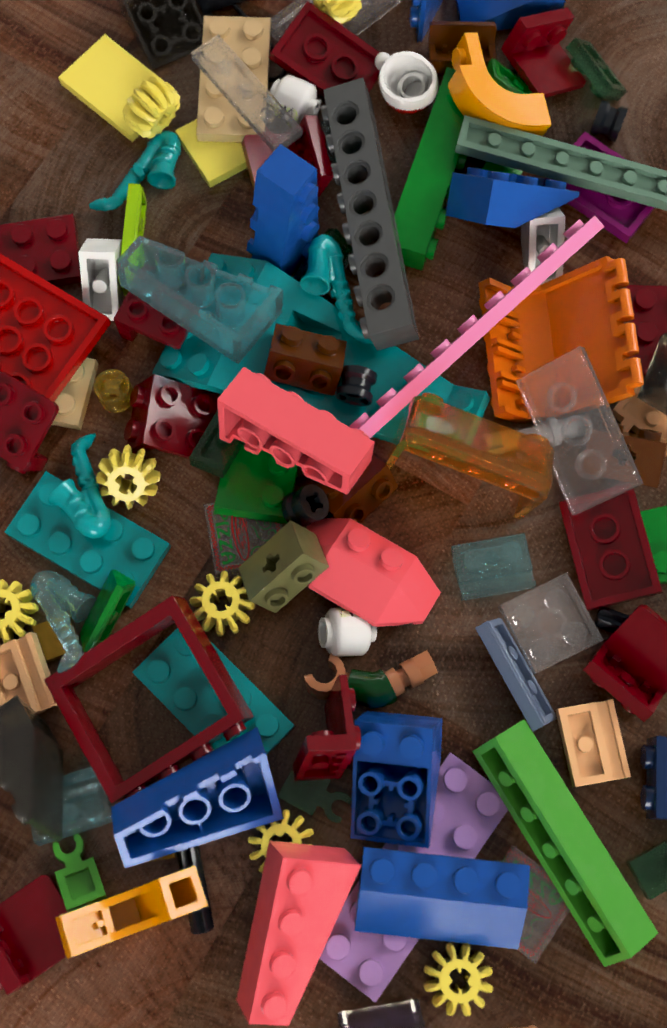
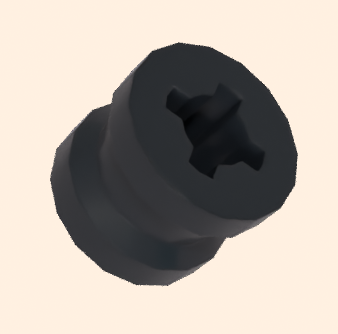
M602 100L590 134L595 136L603 134L610 141L616 142L628 108L623 106L614 108L610 106L609 102Z
M359 365L343 366L341 373L343 381L342 385L337 388L336 398L341 402L354 406L371 405L373 395L370 391L371 386L376 383L377 373Z
M313 484L305 485L298 491L287 494L282 501V513L287 522L291 520L302 527L324 519L329 511L327 495L319 486Z

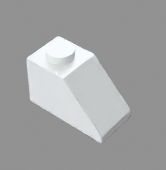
M559 207L521 225L524 268L528 267L532 271L541 263L537 259L538 255L553 242L557 247L564 242L565 236L563 233L565 232L566 216ZM563 265L560 266L552 275H550L542 284L550 280H553L559 276H562Z
M86 239L78 251L83 303L109 317L110 321H114L113 319L122 304L123 291L118 281L122 239Z

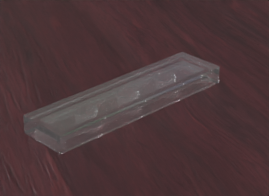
M219 34L191 52L192 60L273 152L280 144L287 147L303 136V129Z

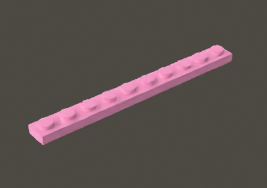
M596 216L592 217L585 224L581 219L576 221L563 233L567 238L566 241L559 247L554 242L537 256L541 263L531 271L528 267H525L510 281L514 287L506 295L501 290L484 304L488 310L479 319L474 314L457 328L461 335L455 341L450 343L448 339H445L430 353L434 359L425 368L420 363L417 364L403 377L407 382L405 386L398 392L392 387L376 401L380 408L369 417L364 412L349 427L360 429L371 438L605 226Z

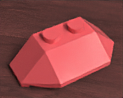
M324 518L320 521L312 522L306 527L307 530L317 535L329 565L323 573L308 585L309 589L361 617L374 627L399 626L413 623V625L423 624L441 592L417 556L351 518Z

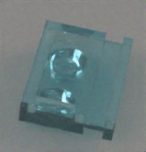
M525 533L453 545L451 547L461 601L532 589L536 586Z
M92 767L24 788L28 798L27 807L33 841L37 846L112 823V804Z

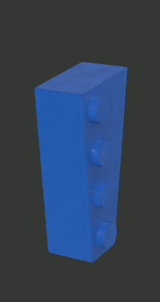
M282 144L275 149L257 170L252 204L257 208L250 219V228L255 231L254 239L251 238L247 242L246 251L252 254V259L266 260L291 276L304 259H308V248L311 241L319 236V187L317 186V168Z
M258 727L111 807L113 834L124 868L283 819Z

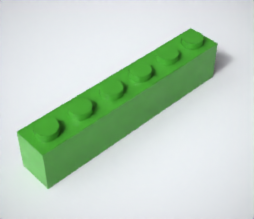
M524 719L472 752L603 966L606 967L630 959L658 934V931Z

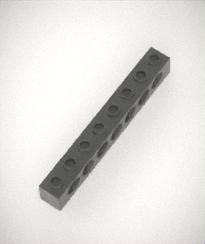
M362 77L324 89L326 104L321 106V112L326 127L330 126L331 133L326 134V140L331 155L336 157V162L331 164L336 184H341L342 192L337 193V200L341 213L347 216V223H343L342 227L348 245L352 244L353 253L348 254L349 265L354 276L357 275L359 285L354 286V293L358 306L364 308L365 317L360 318V326L365 340L370 338L378 351L419 340L372 100ZM377 240L376 243L367 246L371 241ZM384 271L380 276L373 277L377 272ZM391 302L387 308L378 310L382 304Z

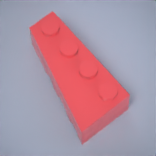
M243 367L217 399L219 439L227 443H231L234 438L245 443L244 449L255 455H258L261 450L272 455L276 464L287 469L297 465L301 467L305 477L344 494L349 493L372 461L375 441L371 440L365 432L357 428L352 429L341 423L330 412L313 407L306 403L297 393L285 391L273 384L268 377L261 373H254Z
M269 841L236 999L249 1024L290 1025L361 868V864L345 848Z

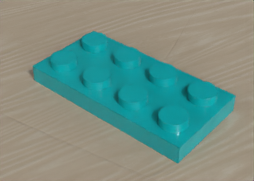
M45 471L4 533L100 591L111 570H117L134 580L136 584L125 605L132 609L170 550V543L110 508L108 509L110 511L111 527L108 533L96 539L84 536L75 529L74 524L64 510L48 502L50 493L63 481Z
M178 628L132 672L194 736L228 715ZM211 642L254 715V718L244 723L247 729L239 733V736L258 727L266 755H268L293 730L295 725ZM223 737L213 743L212 747L216 750L230 741H226Z

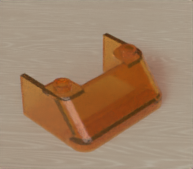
M423 393L422 396L412 398L401 418L385 462L390 470L403 450L521 495L514 517L522 519L548 498L553 481L555 450L549 445L547 438L538 434H523L443 403L444 400L441 397L432 393Z

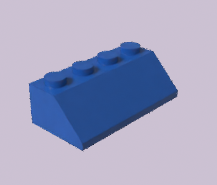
M362 846L354 931L519 949L528 908L530 865Z

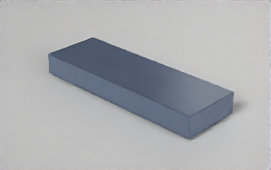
M501 618L486 621L476 627V631L531 730L535 731L556 720L557 716L504 621Z

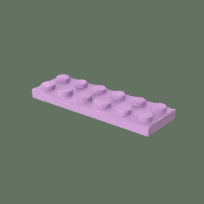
M450 752L440 765L430 847L421 848L385 843L382 849L475 859L508 809L489 780ZM358 881L348 895L319 959L376 1003L420 938L354 931L359 888Z

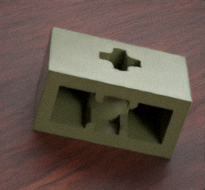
M290 520L238 568L249 601L277 613L323 573L329 565L317 535Z

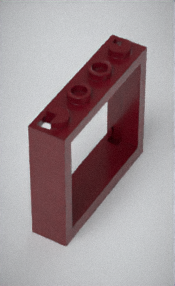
M174 595L44 679L111 804L123 801L147 788L146 786L157 779L161 780L180 769L179 765L191 758L194 762L214 751L212 744L224 737L226 741H230L239 736V733L247 729L244 723L254 718L186 599ZM175 622L228 715L124 781L76 695L74 688Z

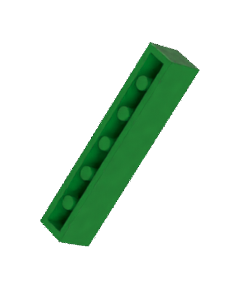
M449 67L446 68L394 214L404 265L423 271L427 259H434L439 242L434 236L437 229H444L448 216H445L446 209L444 207L449 197L453 172L457 173V170L463 172L468 159L466 155L455 153L464 116L457 108L449 92L447 84L456 71Z

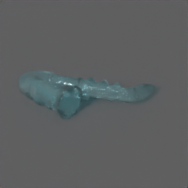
M43 570L33 576L30 588L34 600L41 606L46 614L48 623L66 651L57 668V672L62 673L75 666L83 656L82 647L79 645V636L75 634L74 626L69 625L71 623L70 616L76 623L83 621L89 615L96 601V596L80 592L76 586L70 583L69 579L56 571Z

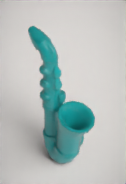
M166 130L162 131L161 134H156L147 143L146 149L138 161L132 165L113 195L109 198L94 200L89 204V208L98 211L117 209L127 200L128 183L140 184L146 175L150 185L158 189H172L176 185L174 168L181 154V140L177 134Z
M321 234L312 239L308 248V269L301 278L300 286L304 291L313 295H325L331 287L330 295L331 298L336 299L335 306L339 311L337 314L343 322L342 325L346 333L357 341L373 344L370 338L365 340L361 327L356 323V313L353 309L349 283L345 276L344 256L340 245L332 236Z
M95 433L82 436L71 445L72 466L75 467V475L78 476L77 482L82 491L79 492L76 488L74 480L68 479L56 486L48 497L50 504L57 505L65 511L76 530L92 539L103 537L111 527L110 511L105 506L99 491V484L96 483V476L86 453V450L92 446L96 438Z

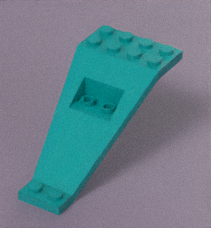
M211 253L198 279V282L209 286L210 294L181 348L177 350L166 345L152 374L187 384L193 388L222 394L243 367L254 373L264 375L276 323L294 326L301 330L321 335H330L336 339L347 341L343 366L359 365L377 373L376 383L371 386L370 391L373 395L371 405L354 406L346 404L336 398V392L331 396L275 381L271 382L287 392L297 393L306 403L319 410L322 409L330 412L338 421L350 426L364 412L369 417L380 408L376 401L392 387L398 392L405 386L407 382L403 377L420 362L396 346L377 351L374 344L355 340L346 333L342 325L343 322L338 317L337 313L339 311L335 305L320 295L307 293L301 288L300 282L270 262ZM356 320L357 325L361 327L360 322ZM341 376L337 388L342 385L343 379ZM439 376L372 437L433 455L465 461L490 401V396L487 391L457 386Z

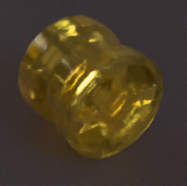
M109 369L97 376L93 386L94 392L104 409L109 412L118 413L125 411L131 406L130 395L133 388L125 373L120 370Z

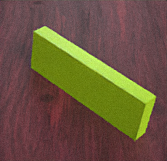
M128 183L118 281L124 295L128 294L140 272L147 209V200L141 184Z

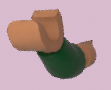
M427 650L400 663L398 670L395 671L392 667L385 672L381 669L376 672L352 669L351 673H347L342 660L330 653L328 666L336 673L335 678L331 682L320 683L315 680L312 674L303 676L306 690L310 695L318 700H327L338 675H347L349 688H354L356 702L375 709L397 702V696L405 693V687L409 686L413 689L423 684L424 680L437 674L438 671Z

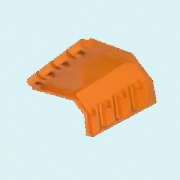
M605 256L539 285L483 336L486 343L487 372L490 377L492 394L491 406L495 417L514 423L547 421L548 418L556 417L558 420L633 397L635 396L634 388L644 385L641 359L638 357L629 358L639 354L635 323H626L634 319L630 289L624 288L629 285L624 258L612 259L609 256ZM492 278L479 282V305L482 315L488 311L484 304L500 290L506 295L513 287Z

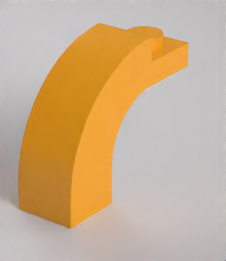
M464 33L452 52V66L456 71L447 84L451 97L463 116L467 115L543 136L552 125L544 93L517 94L502 88L493 80L486 68L478 33Z
M192 866L113 897L60 915L55 919L68 959L207 907L208 904L196 866Z

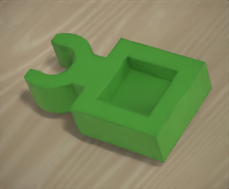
M78 833L73 835L76 848L71 853H63L58 841L53 843V852L56 859L60 863L65 864L66 867L56 871L55 876L68 913L107 898L94 857L82 861L85 846Z

